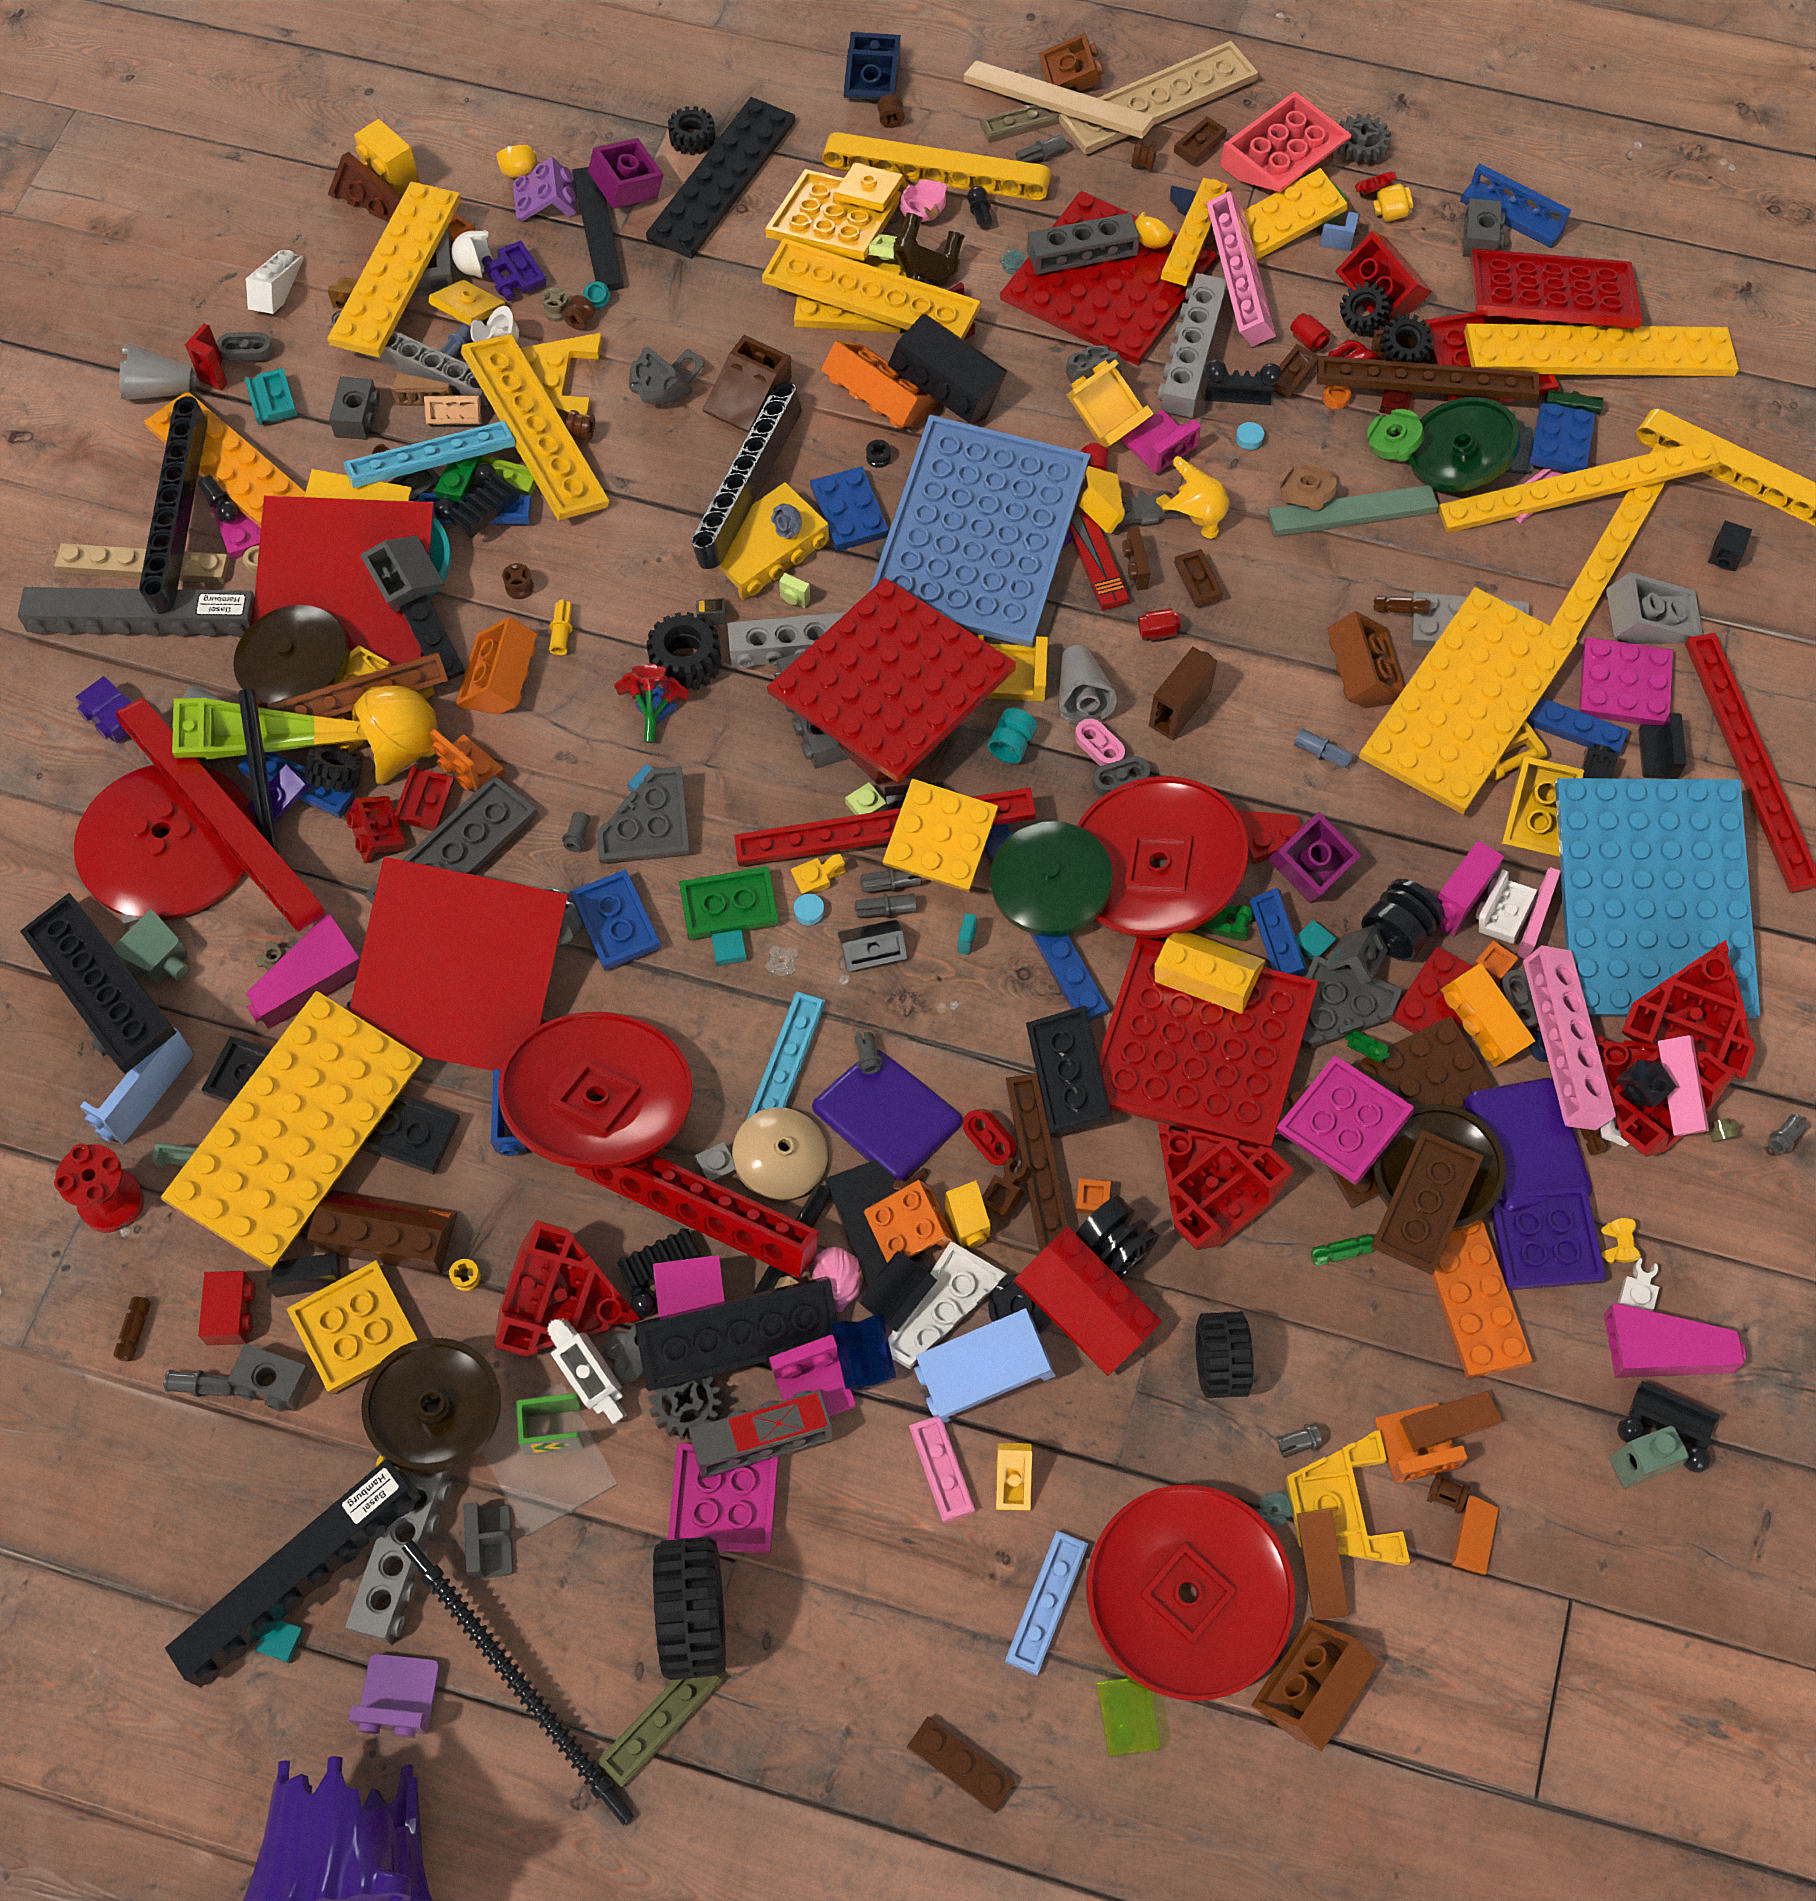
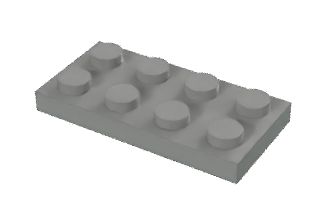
M1414 592L1413 598H1428L1431 605L1428 614L1412 613L1411 646L1433 648L1467 597ZM1501 600L1529 615V602Z

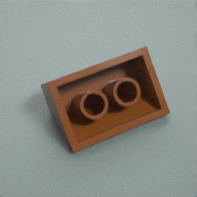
M1357 611L1350 613L1328 627L1329 645L1336 656V669L1342 677L1344 683L1343 692L1347 700L1363 708L1394 704L1406 686L1388 628Z
M1307 1619L1251 1706L1296 1740L1322 1752L1375 1670L1378 1662L1358 1639Z

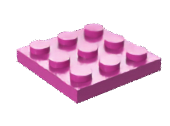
M1585 637L1582 650L1579 711L1599 719L1640 725H1664L1670 713L1673 649Z
M1334 1055L1276 1128L1279 1134L1354 1185H1357L1415 1110L1414 1106Z
M677 1443L667 1540L710 1537L716 1540L718 1551L771 1554L779 1456L701 1479L692 1444Z

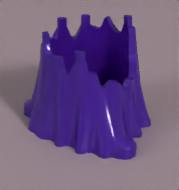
M331 1756L328 1758L327 1773L313 1794L308 1776L300 1774L289 1780L290 1761L278 1762V1773L273 1785L264 1838L243 1901H432L423 1866L417 1777H413V1765L406 1764L401 1768L400 1783L392 1803L387 1804L380 1792L372 1788L362 1807L358 1790L346 1787L342 1773V1757Z

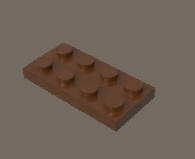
M1422 1130L1371 1248L1433 1275L1484 1156Z

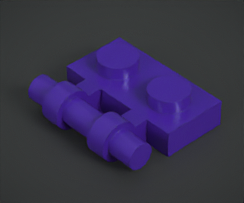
M521 240L498 249L499 259L493 261L490 256H485L481 260L484 265V272L488 278L493 279L495 289L507 301L515 298L513 288L518 287L522 294L546 285V277ZM507 270L510 276L504 278L501 272Z

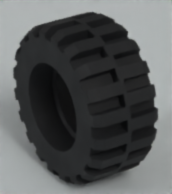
M710 1537L661 1541L655 1546L653 1554L655 1630L661 1673L663 1677L669 1680L718 1676L725 1671L726 1638L722 1577L717 1542Z

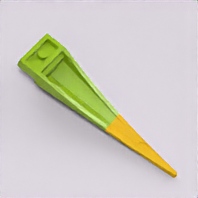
M174 698L172 746L174 758L206 757L207 760L247 755L240 704L209 698ZM258 708L264 752L368 740L360 721Z

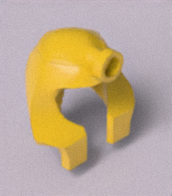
M1176 456L1173 460V465L1179 470L1186 483L1178 488L1180 493L1173 499L1163 494L1156 498V503L1162 508L1163 513L1169 510H1176L1188 514L1194 524L1202 526L1201 534L1209 539L1216 538L1219 532L1217 525L1225 517L1230 504L1226 489L1219 480L1207 475L1181 457Z

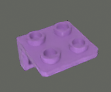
M551 157L538 164L526 176H519L513 182L516 218L522 222L550 204L556 206L567 217L577 213L576 195L573 186L574 176L570 169L562 166L556 159Z
M382 1654L372 1655L368 1663L360 1706H351L349 1721L358 1727L359 1732L367 1734H379L380 1729L394 1731V1736L415 1738V1733L428 1734L440 1669L439 1664L435 1660Z

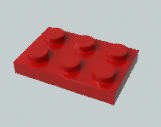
M1436 946L1397 1006L1391 1021L1415 1034L1451 1016L1457 1027L1460 1028L1462 1020L1455 1010L1446 1003L1444 994L1440 989L1472 969L1473 966Z

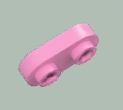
M1085 719L1079 722L1075 732L1076 743L1099 766L1124 759V745L1101 722L1095 719ZM1090 735V736H1093L1094 738H1093V739H1087L1085 736ZM1105 755H1112L1114 758H1107Z

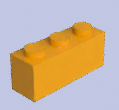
M1482 963L1440 989L1444 994L1446 1003L1458 1014L1464 1029L1473 1036L1480 1046L1482 1055L1491 1062L1493 1067L1498 1066L1535 1042V1039Z

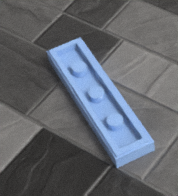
M1056 1530L1005 1663L1038 1676L1088 1543Z

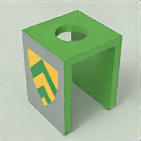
M577 1394L516 1400L518 1441L525 1456L584 1448L579 1432L529 1438L528 1417L580 1411L581 1403Z

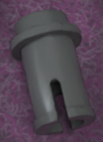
M574 812L572 814L568 831L562 837L563 846L569 851L578 852L586 844L584 837L591 818L583 812Z
M864 1032V1041L860 1033L854 1038L860 1059L857 1062L858 1068L864 1074L876 1073L881 1069L882 1058L877 1054L874 1034Z
M1791 1114L1779 1130H1775L1770 1134V1147L1781 1154L1791 1151L1794 1148L1795 1140L1808 1128L1806 1120L1798 1126L1797 1124L1802 1117L1797 1114Z
M1304 1424L1303 1429L1276 1437L1277 1443H1280L1278 1447L1283 1458L1312 1448L1313 1451L1317 1450V1446L1322 1444V1439L1316 1425L1309 1426Z

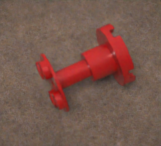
M98 1144L75 1145L57 1168L54 1180L55 1188L66 1202L77 1206V1212L80 1217L93 1230L102 1233L115 1232V1229L123 1225L129 1226L140 1215L144 1206V1194L142 1193L141 1186L131 1173L122 1169L121 1161L110 1148Z

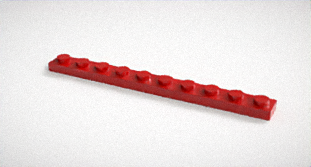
M1716 633L1687 638L1685 642L1686 649L1789 893L1816 888L1815 863Z
M1031 787L972 796V798L998 806L992 826L1036 819ZM901 808L735 834L738 865L740 867L889 843Z

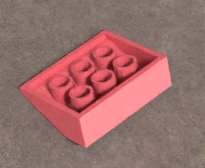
M1294 91L1224 143L1220 166L1238 181L1281 192L1351 139V134Z

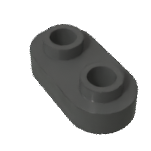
M262 332L226 333L217 340L221 357L228 361L263 360L268 358L273 352L269 336Z
M1132 756L1100 766L1093 774V788L1098 794L1104 796L1123 784L1148 778L1150 775V765L1145 759ZM1137 773L1139 776L1132 777L1130 774ZM1103 782H1110L1111 785H1104Z
M1511 970L1504 975L1500 983V990L1518 1016L1519 1014H1525L1528 1017L1527 1020L1520 1019L1525 1027L1531 1030L1537 1026L1538 1019L1526 972ZM1511 986L1518 987L1520 991H1513L1511 989Z

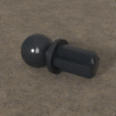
M974 186L968 191L967 200L970 204L971 213L975 215L977 224L980 225L981 229H985L992 224L989 211L991 205L989 200H987V191L981 186Z
M213 476L203 477L198 482V486L209 500L208 505L210 507L217 506L216 515L220 521L224 523L234 522L239 516L237 505L232 501H226L229 495L228 492H223Z

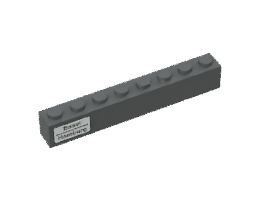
M24 587L17 616L27 632L36 634L60 632L62 634L89 633L94 635L117 633L120 635L147 634L153 636L157 634H174L184 636L189 634L241 637L252 625L254 594L252 591L177 590L174 607L166 613L157 614L151 610L139 589Z

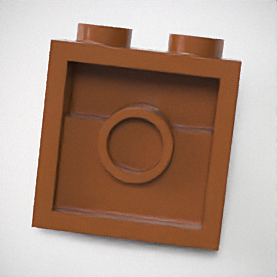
M1082 33L1038 53L1047 83L1066 89L1076 86L1077 91L1081 92L1102 82L1100 75L1104 74L1100 59L1095 60L1099 53L1094 40L1089 42L1086 33Z

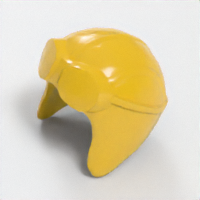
M375 686L369 688L353 706L352 721H360L374 754L377 784H386L404 768L421 757L430 758L435 754L431 747L433 742L430 732L435 729L441 734L437 726L436 713L427 700L416 691L403 686Z

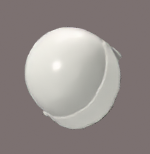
M467 231L455 239L452 245V259L456 267L464 274L482 278V273L484 272V265L481 262L482 258L490 256L493 260L486 241L489 235L488 231Z
M501 306L494 310L486 325L480 320H473L471 322L470 333L473 342L512 334L516 343H518L519 328L511 310L507 306Z

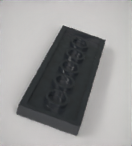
M827 1276L634 1323L645 1386L648 1391L770 1361L769 1357L829 1335H833L836 1344L841 1343L831 1281Z

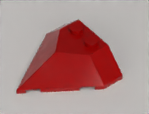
M1724 940L1631 1004L1621 1033L1632 1041L1658 1045V1041L1688 1035L1693 1036L1696 1054L1697 1051L1711 1053L1735 1072L1733 1078L1744 1080L1756 1049L1746 1023L1747 1015L1734 969L1732 970L1729 960L1727 941Z
M1594 1035L1616 1114L1615 1120L1620 1137L1645 1157L1667 1151L1682 1137L1673 1134L1667 1096L1655 1107L1635 1105L1616 1081L1638 1059L1661 1063L1659 1046L1624 1040L1623 1043L1604 1040L1605 1037ZM1697 1051L1696 1058L1707 1114L1735 1076V1072L1711 1053Z
M1158 1123L1174 1228L1196 1250L1224 1244L1272 1204L1294 1173V1169L1272 1148L1259 1146V1148L1239 1144L1237 1140L1188 1130L1187 1133L1170 1129V1125Z
M535 1220L520 1245L499 1308L493 1347L526 1357L538 1353L539 1350L554 1346L551 1335H548L549 1332H547L548 1323H551L554 1319L565 1318V1320L571 1322L570 1325L575 1328L577 1333L586 1332L588 1336L609 1330L610 1327L625 1322L631 1323L640 1320L638 1315L568 1229Z

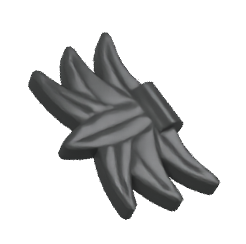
M1140 490L1138 498L1121 497L1125 516L1123 521L1118 524V527L1130 523H1140L1141 525L1155 524L1162 518H1180L1181 513L1176 510H1169L1163 513L1162 508L1156 503V498L1163 494L1168 496L1169 491L1157 492L1147 497Z

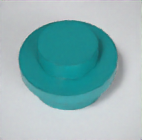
M594 281L585 287L583 297L587 298L594 305L595 309H599L609 302L610 291L604 283Z

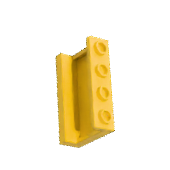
M784 482L752 505L724 560L717 568L738 588L739 597L744 601L748 597L758 594L762 587L772 580L779 579L793 565L800 564L810 553L824 547L829 540L828 523ZM783 503L795 507L802 518V526L799 533L791 539L777 535L776 527L771 522L773 509Z

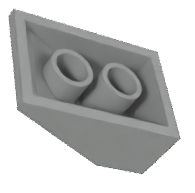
M1629 572L1606 588L1615 639L1634 644L1685 643L1689 637L1703 635L1696 592L1694 590Z

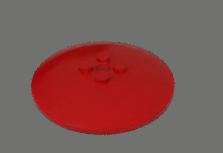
M155 765L134 770L115 780L102 790L87 807L75 834V865L87 890L106 908L118 914L142 918L150 909L161 920L177 919L197 913L228 894L246 873ZM203 766L257 829L256 817L247 808L250 802L240 787L224 774ZM163 828L170 829L165 837H155L158 830Z
M1155 776L1123 784L1097 800L1076 825L1088 831L1099 840L1110 858L1113 874L1111 895L1105 908L1095 920L1108 929L1120 934L1139 938L1170 937L1173 933H1185L1214 918L1230 903L1238 892L1246 874L1249 847L1246 830L1239 814L1232 804L1216 790L1191 779L1174 776ZM1163 858L1167 860L1163 867L1155 868L1151 866L1155 859Z
M612 1012L574 1013L550 1020L533 1029L508 1054L503 1063L498 1083L500 1109L507 1126L515 1137L531 1151L545 1159L581 1169H608L629 1165L663 1148L683 1126L689 1114L693 1091L688 1063L680 1049L667 1035L637 1018ZM596 1094L604 1097L601 1101H591L588 1099L589 1096Z
M1182 1484L1158 1488L1137 1497L1119 1510L1102 1530L1095 1543L1088 1565L1086 1578L1087 1606L1091 1623L1099 1642L1113 1663L1125 1675L1140 1686L1158 1695L1182 1701H1208L1241 1691L1259 1679L1273 1665L1288 1639L1295 1610V1586L1285 1550L1274 1531L1256 1511L1246 1503L1223 1491L1205 1486ZM1182 1584H1190L1195 1588L1196 1599L1193 1603H1185L1179 1597V1587Z

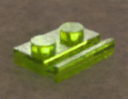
M1130 1678L1096 1683L1108 1758L1147 1751H1159L1160 1743L1150 1691Z

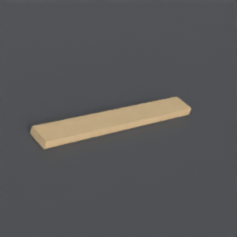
M977 60L964 73L965 83L1141 139L1154 125V116Z

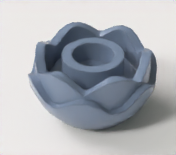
M783 503L773 509L771 522L776 527L777 535L786 539L795 537L802 526V518L799 511L790 504Z

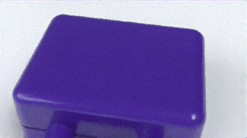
M877 1049L878 1056L882 1058L881 1069L878 1072L864 1074L858 1068L856 1062L814 1099L812 1109L818 1117L868 1162L877 1160L893 1176L894 1180L898 1178L907 1181L961 1127L963 1118L957 1110L888 1055Z
M1542 1078L1475 1090L1465 1098L1464 1106L1466 1111L1481 1119L1493 1131L1502 1147L1506 1162V1178L1501 1192L1504 1199L1499 1202L1505 1210L1515 1212L1552 1198L1523 1197L1524 1192L1530 1190L1586 1186L1588 1197L1591 1195L1593 1186L1574 1129L1564 1124L1552 1078Z

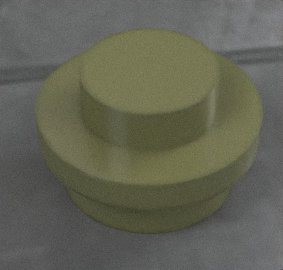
M1730 1118L1711 1122L1712 1129L1706 1131L1707 1135H1711L1713 1142L1739 1136L1736 1129L1739 1127L1738 1122L1731 1123Z

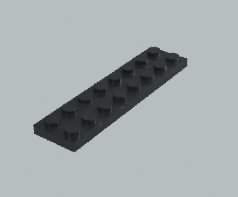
M750 97L646 232L647 240L692 259L793 126L795 114Z
M70 893L66 894L20 930L31 948L124 1074L177 1033L91 918Z
M230 1036L208 1076L202 1092L206 1096L231 1104L271 1050ZM399 1094L360 1149L434 1175L460 1122V1117L456 1113Z

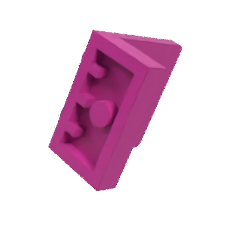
M1160 410L1121 437V441L1157 474L1171 465L1176 456L1182 458L1198 447L1201 425L1193 419L1187 424L1179 426L1164 410Z
M833 1335L769 1357L771 1370L783 1401L793 1398L795 1394L802 1391L814 1392L820 1390L829 1417L855 1407V1400L838 1358L837 1345Z

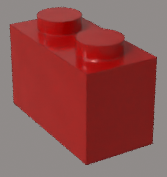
M245 1271L204 1272L198 1336L207 1346L247 1344V1334L251 1333L253 1329V1316L249 1311L250 1301L255 1300L256 1286Z

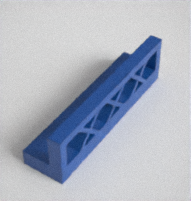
M1480 163L1475 168L1471 184L1463 192L1460 202L1467 206L1470 198L1501 201V213H1505L1504 225L1549 248L1555 244L1564 232L1571 209ZM1481 175L1488 178L1492 185L1481 182ZM1503 188L1510 189L1514 197L1507 195ZM1529 199L1535 202L1537 208L1534 209L1529 206L1526 200ZM1549 211L1561 215L1560 221L1552 218Z

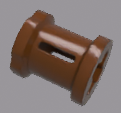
M1437 1472L1431 1484L1427 1501L1430 1503L1437 1501L1454 1508V1512L1460 1514L1466 1502L1470 1485L1465 1483L1461 1486L1444 1479L1442 1474Z

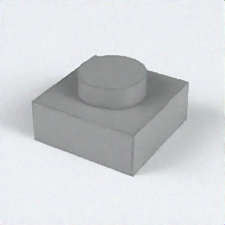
M724 1142L695 1155L704 1177L714 1183L737 1174L732 1156Z

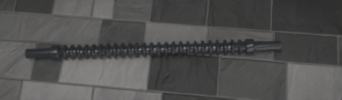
M413 1540L407 1542L401 1549L423 1575L421 1577L422 1582L426 1587L432 1586V1594L440 1596L438 1602H445L444 1609L452 1611L450 1617L458 1618L457 1625L465 1627L463 1633L469 1632L471 1635L469 1640L477 1642L475 1648L483 1649L482 1657H489L488 1664L496 1666L494 1672L502 1673L501 1680L509 1682L507 1688H514L515 1692L513 1695L515 1697L520 1696V1704L528 1706L526 1712L532 1711L534 1713L532 1719L541 1722L539 1728L545 1727L547 1730L545 1735L553 1737L552 1744L560 1746L558 1752L562 1753L564 1751L566 1753L565 1760L573 1762L571 1768H578V1777H585L584 1784L592 1786L590 1792L596 1799L601 1798L620 1823L625 1826L634 1818V1815L612 1789L614 1784L608 1776L603 1777L601 1775L602 1769L594 1767L596 1764L595 1760H588L589 1752L583 1753L581 1750L583 1745L575 1743L576 1736L570 1737L568 1734L570 1729L562 1727L564 1721L556 1720L557 1713L549 1711L551 1705L543 1703L544 1696H537L538 1689L530 1687L532 1684L531 1680H524L525 1673L517 1671L519 1668L518 1664L512 1665L511 1661L513 1658L505 1656L506 1649H499L500 1642L492 1640L494 1634L486 1632L487 1625H480L481 1618L473 1616L475 1610L469 1611L467 1609L469 1603L461 1601L462 1594H455L456 1587L448 1585L450 1579L443 1578L444 1572L438 1565L433 1566Z

